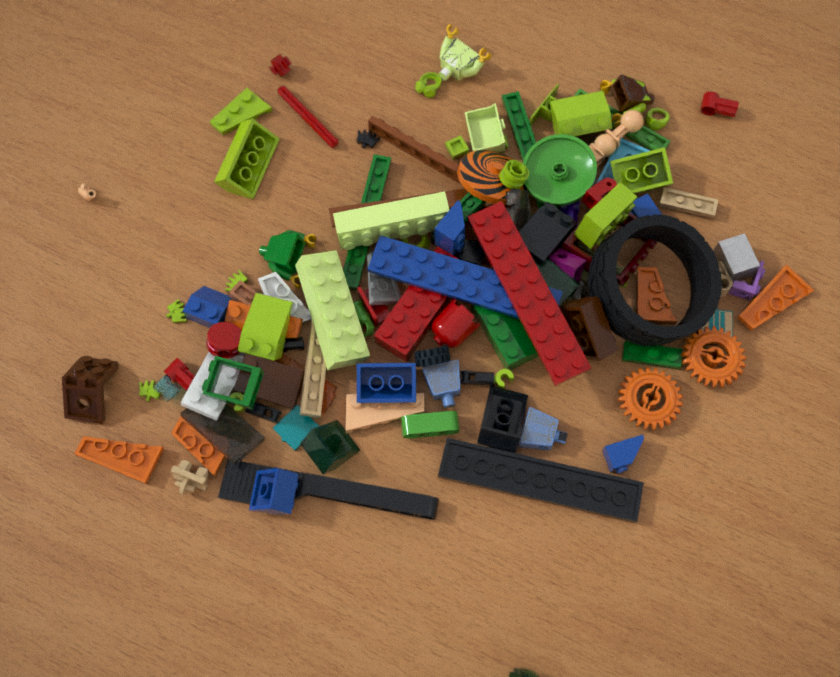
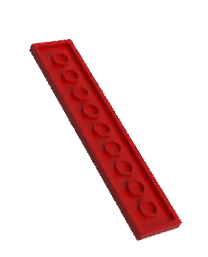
M498 202L467 216L469 224L554 386L591 370L587 358L503 202Z

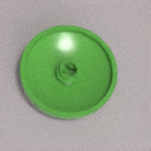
M556 134L539 140L529 149L523 160V164L529 170V177L524 182L525 187L536 200L543 204L549 202L555 206H567L578 202L584 197L586 191L594 185L597 176V163L593 151L584 141L571 135Z

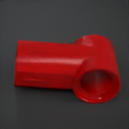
M709 91L703 94L700 111L708 116L717 113L735 117L739 103L738 101L721 98L716 92Z
M178 358L163 371L173 382L178 383L186 391L195 377L189 371L190 369Z

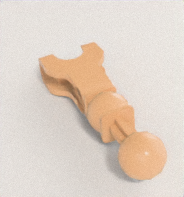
M628 110L622 115L621 124L613 132L607 129L606 134L598 136L594 143L589 145L596 158L597 167L605 160V157L612 155L616 148L620 147V139L625 134L635 133L641 129L644 120L640 112Z

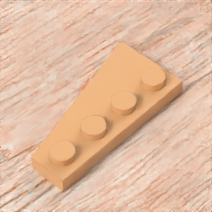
M416 393L415 403H357V394H346V433L360 428H370V426L380 423H390L389 421L396 419L401 420V417L405 415L425 413L424 393Z

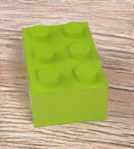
M620 182L584 216L574 235L590 249L596 244L599 246L606 239L607 234L611 235L616 230L618 223L622 224L628 218V214L635 207L633 203L637 196Z

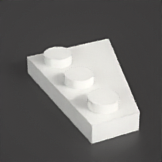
M276 272L258 278L264 295L293 302L290 316L301 318L303 322L311 320L309 310Z

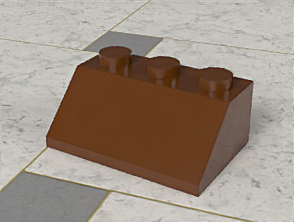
M584 297L559 305L563 316L588 360L601 361L618 351L616 339L612 335L609 321L605 316L599 297Z

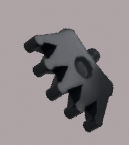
M358 130L357 143L363 144L362 148L364 149L366 145L374 148L378 141H380V137L375 139L376 133L371 136V130L367 134L366 130H363L362 134Z

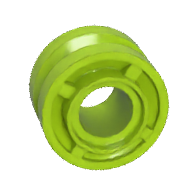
M509 160L501 170L499 178L506 187L518 190L529 177V170L520 161Z

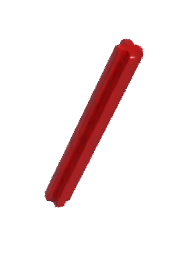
M284 85L277 89L278 94L331 148H335L339 144L338 139Z

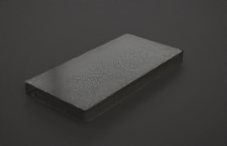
M227 404L217 421L188 408L181 412V417L234 465L265 441L263 435Z

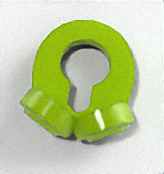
M434 72L425 73L415 84L416 92L424 93L427 98L434 97L436 90L441 86V77ZM432 79L436 84L426 86V80Z

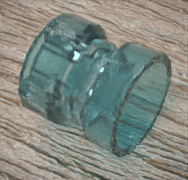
M168 375L161 378L153 387L157 393L163 395V399L166 402H169L181 390L177 384L171 382V378Z

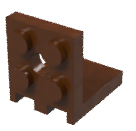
M81 356L62 376L65 419L100 424L105 421L104 385L117 371L118 361ZM80 399L85 400L88 403V406L83 405L80 402Z

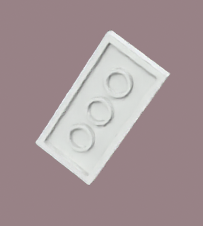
M208 352L184 395L181 406L217 421L226 402L206 397L203 394L202 385L204 380L208 379L210 373L208 371L209 364L215 358V356ZM240 352L236 357L229 360L242 363L245 353ZM222 366L214 393L229 397L234 390L240 370Z

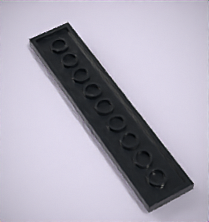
M450 438L446 439L438 478L636 523L638 520L644 482Z

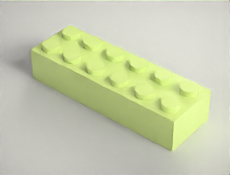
M444 191L333 213L340 249L350 250L356 246H370L378 242L380 235L391 239H406L416 234L425 235L428 232L435 231V227L448 213L449 206Z
M337 250L302 255L295 266L327 370L363 363L370 356Z

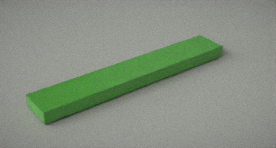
M579 89L574 96L587 94V92ZM608 105L611 113V120L614 114H623L620 111ZM616 121L612 122V129H613V130L616 129V128L614 127V123H615ZM644 125L639 131L624 135L650 151L664 147L666 150L671 142Z

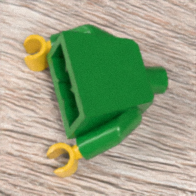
M287 230L279 235L270 237L268 246H261L259 254L268 263V268L273 273L276 272L286 281H292L293 286L299 289L301 286L295 283L296 280H300L299 276H292V273L296 274L297 271L295 264L302 256L305 244L309 248H314L316 244L310 242V240L316 241L317 238L314 234L305 236L303 233Z

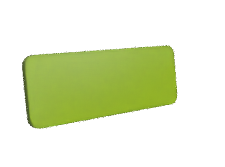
M559 84L554 87L531 116V126L539 116L549 122H553L550 101L557 100L554 97L558 93Z

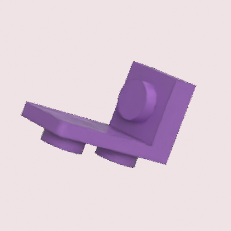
M764 261L759 262L760 266L753 275L751 285L744 281L734 280L728 294L748 301L754 295L757 296L761 285H758L759 279H762L765 273L763 268Z

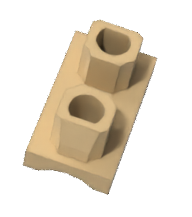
M182 460L177 467H172L171 472L173 473V479L177 480L175 486L180 487L179 493L185 495L187 491L194 493L196 488L203 491L207 490L209 470L199 467L196 474L190 472L193 468L192 463Z

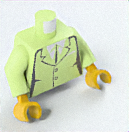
M449 24L446 28L448 36H445L439 56L442 68L439 72L440 77L446 81L450 76L456 80H461L477 75L484 65V61L491 59V53L488 52L484 56L487 49L482 48L478 54L459 39H453V36L458 34L459 29L456 27L454 32L451 33L452 24Z

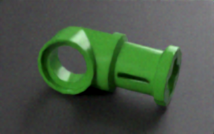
M357 300L353 303L361 328L363 324L367 326V332H363L364 337H370L374 333V325L370 319L371 316L363 307V301Z

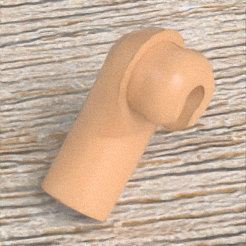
M83 183L78 188V193L87 201H91L96 196V192L90 189L89 185L86 186Z

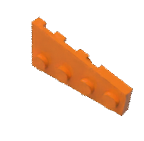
M83 436L74 454L147 485L164 448L162 446H148L146 444H133L124 441H111Z

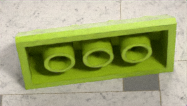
M253 118L241 122L214 183L227 192L254 199L280 138Z

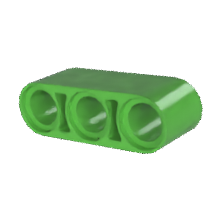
M456 411L413 414L401 417L403 438L451 435L460 432L458 412Z

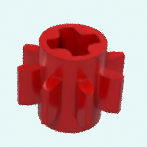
M280 54L270 61L272 66L269 68L275 75L279 74L281 77L291 70L289 65L292 63L286 56L282 57Z

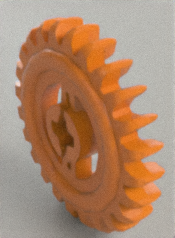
M706 326L703 331L701 329L697 330L696 333L690 334L691 338L685 340V343L688 345H683L682 347L686 351L681 354V357H687L682 364H689L685 371L692 370L693 373L690 378L697 375V383L704 379V386L711 382L712 388H715L717 382H719L722 388L725 385V381L730 385L732 379L736 381L738 375L743 374L741 368L746 367V364L742 361H745L747 358L741 355L745 352V349L739 348L742 342H736L737 336L731 337L730 331L724 333L722 327L719 331H717L715 326L711 330ZM710 343L718 344L726 350L728 356L724 355L723 350L719 347L713 346L708 350L702 347ZM720 363L726 364L723 368L713 369Z
M646 367L644 372L639 368L638 374L632 371L631 377L626 376V382L620 384L624 388L618 391V394L623 395L618 398V402H624L620 409H627L623 416L631 415L629 422L637 420L636 427L643 423L644 430H646L650 424L654 431L658 424L659 428L663 429L664 422L669 426L671 424L670 419L673 421L677 419L674 413H681V410L678 408L683 406V403L679 401L683 398V395L678 394L681 388L675 387L677 381H670L672 376H665L664 370L658 373V369L654 368L653 372H651L650 368ZM644 385H653L652 388L644 391L640 397L639 405L636 396L639 388ZM654 388H656L655 392L653 393V395H652V397H651V398H652V399H651V402H650V403L648 404V406L646 407V405H647V403H648V397H650V395H651L652 392L654 391ZM661 389L665 397L664 406L657 411H649L655 408L660 401L661 396L658 390Z

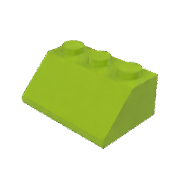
M603 91L550 101L554 135L578 136L612 129L611 113Z

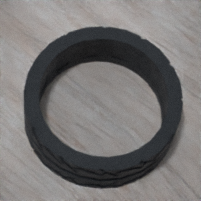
M646 215L635 218L608 236L596 249L588 273L590 297H599L605 316L609 321V327L616 335L641 346H661L693 334L702 328L714 315L719 304L722 289L720 266L714 251L694 227L684 221L680 222L679 219L671 216ZM631 238L655 240L672 250L683 263L690 281L691 298L688 310L677 326L667 327L653 324L635 313L625 301L617 282L616 264L618 254L626 240Z

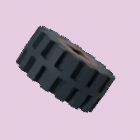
M448 346L414 352L417 367L451 361Z

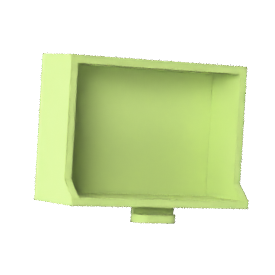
M496 103L490 107L465 112L473 151H506L502 129H505L504 120L499 119Z

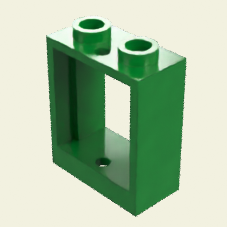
M215 356L214 361L212 360L209 364L208 371L210 373L208 379H205L202 385L203 394L212 399L252 410L264 371L258 367ZM222 366L251 373L243 400L214 393Z

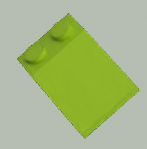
M665 147L610 161L613 178L617 185L621 182L634 194L669 187L673 184Z
M255 293L241 332L238 351L274 361L280 359L283 353L293 302Z

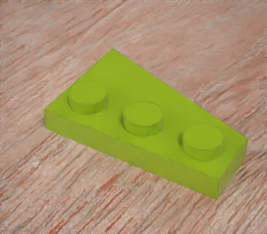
M246 88L209 122L219 133L225 135L239 128L240 123L252 118L256 120L259 115L272 112V107Z

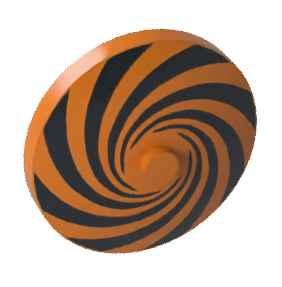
M472 151L466 154L460 161L457 171L460 183L470 194L482 201L492 204L502 201L504 205H510L521 201L528 191L525 184L520 189L513 190L506 187L500 181L499 174L507 161L514 160L505 154L496 151Z

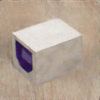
M745 233L719 241L713 250L717 260L723 261L732 282L753 276L760 266Z

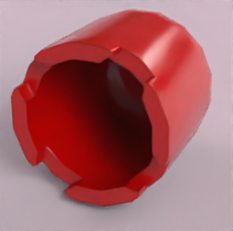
M455 299L443 309L431 325L432 332L435 335L434 341L440 346L444 344L449 348L460 346L480 327L478 322L475 324L472 321L475 317L462 304L459 307L456 305L457 301Z

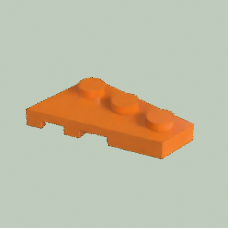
M181 416L171 433L214 476L217 475L234 442L230 438Z

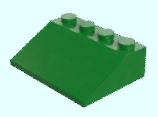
M471 304L472 312L505 369L512 370L539 356L520 319Z

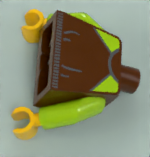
M620 75L617 79L612 80V82L603 80L600 83V89L604 92V95L608 94L611 88L618 109L623 114L628 110H636L642 113L655 100L654 94L648 93L644 82L629 76ZM619 113L612 116L611 121H616L614 123L615 128L621 124L622 115Z

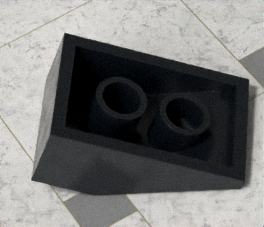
M547 202L537 210L520 230L519 234L531 256L543 264L563 245L564 241L574 231L578 222L559 210L555 205Z
M490 386L477 444L516 453L521 437L528 395Z

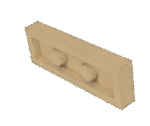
M664 187L659 206L714 219L718 199Z

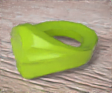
M661 108L650 109L645 117L646 126L653 131L665 127L669 122L668 112ZM660 112L664 114L665 118L657 120L652 118V113Z

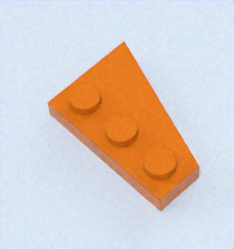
M638 267L636 270L637 314L651 323L675 324L677 321L672 314L669 299L667 300L664 286L657 268Z

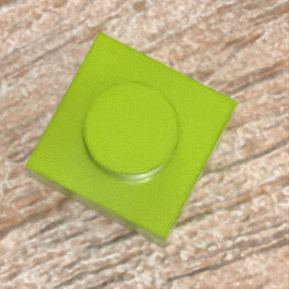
M461 135L445 142V147L453 160L469 153V148Z

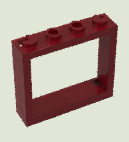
M629 213L628 218L622 224H618L624 226L638 217ZM577 226L564 241L561 249L585 259L584 269L589 272L592 257L575 246L580 240L574 235L578 228ZM640 238L646 243L621 274H616L619 286L620 284L622 286L626 284L629 279L628 274L630 272L633 274L640 265L638 262L645 260L649 254L648 249L653 250L658 243L657 241Z

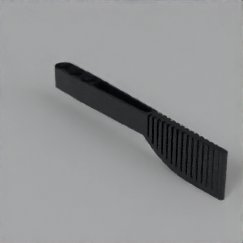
M228 459L218 498L250 505L257 471L275 469L276 467ZM290 470V472L299 474L294 501L306 496H312L419 518L436 519L439 498Z

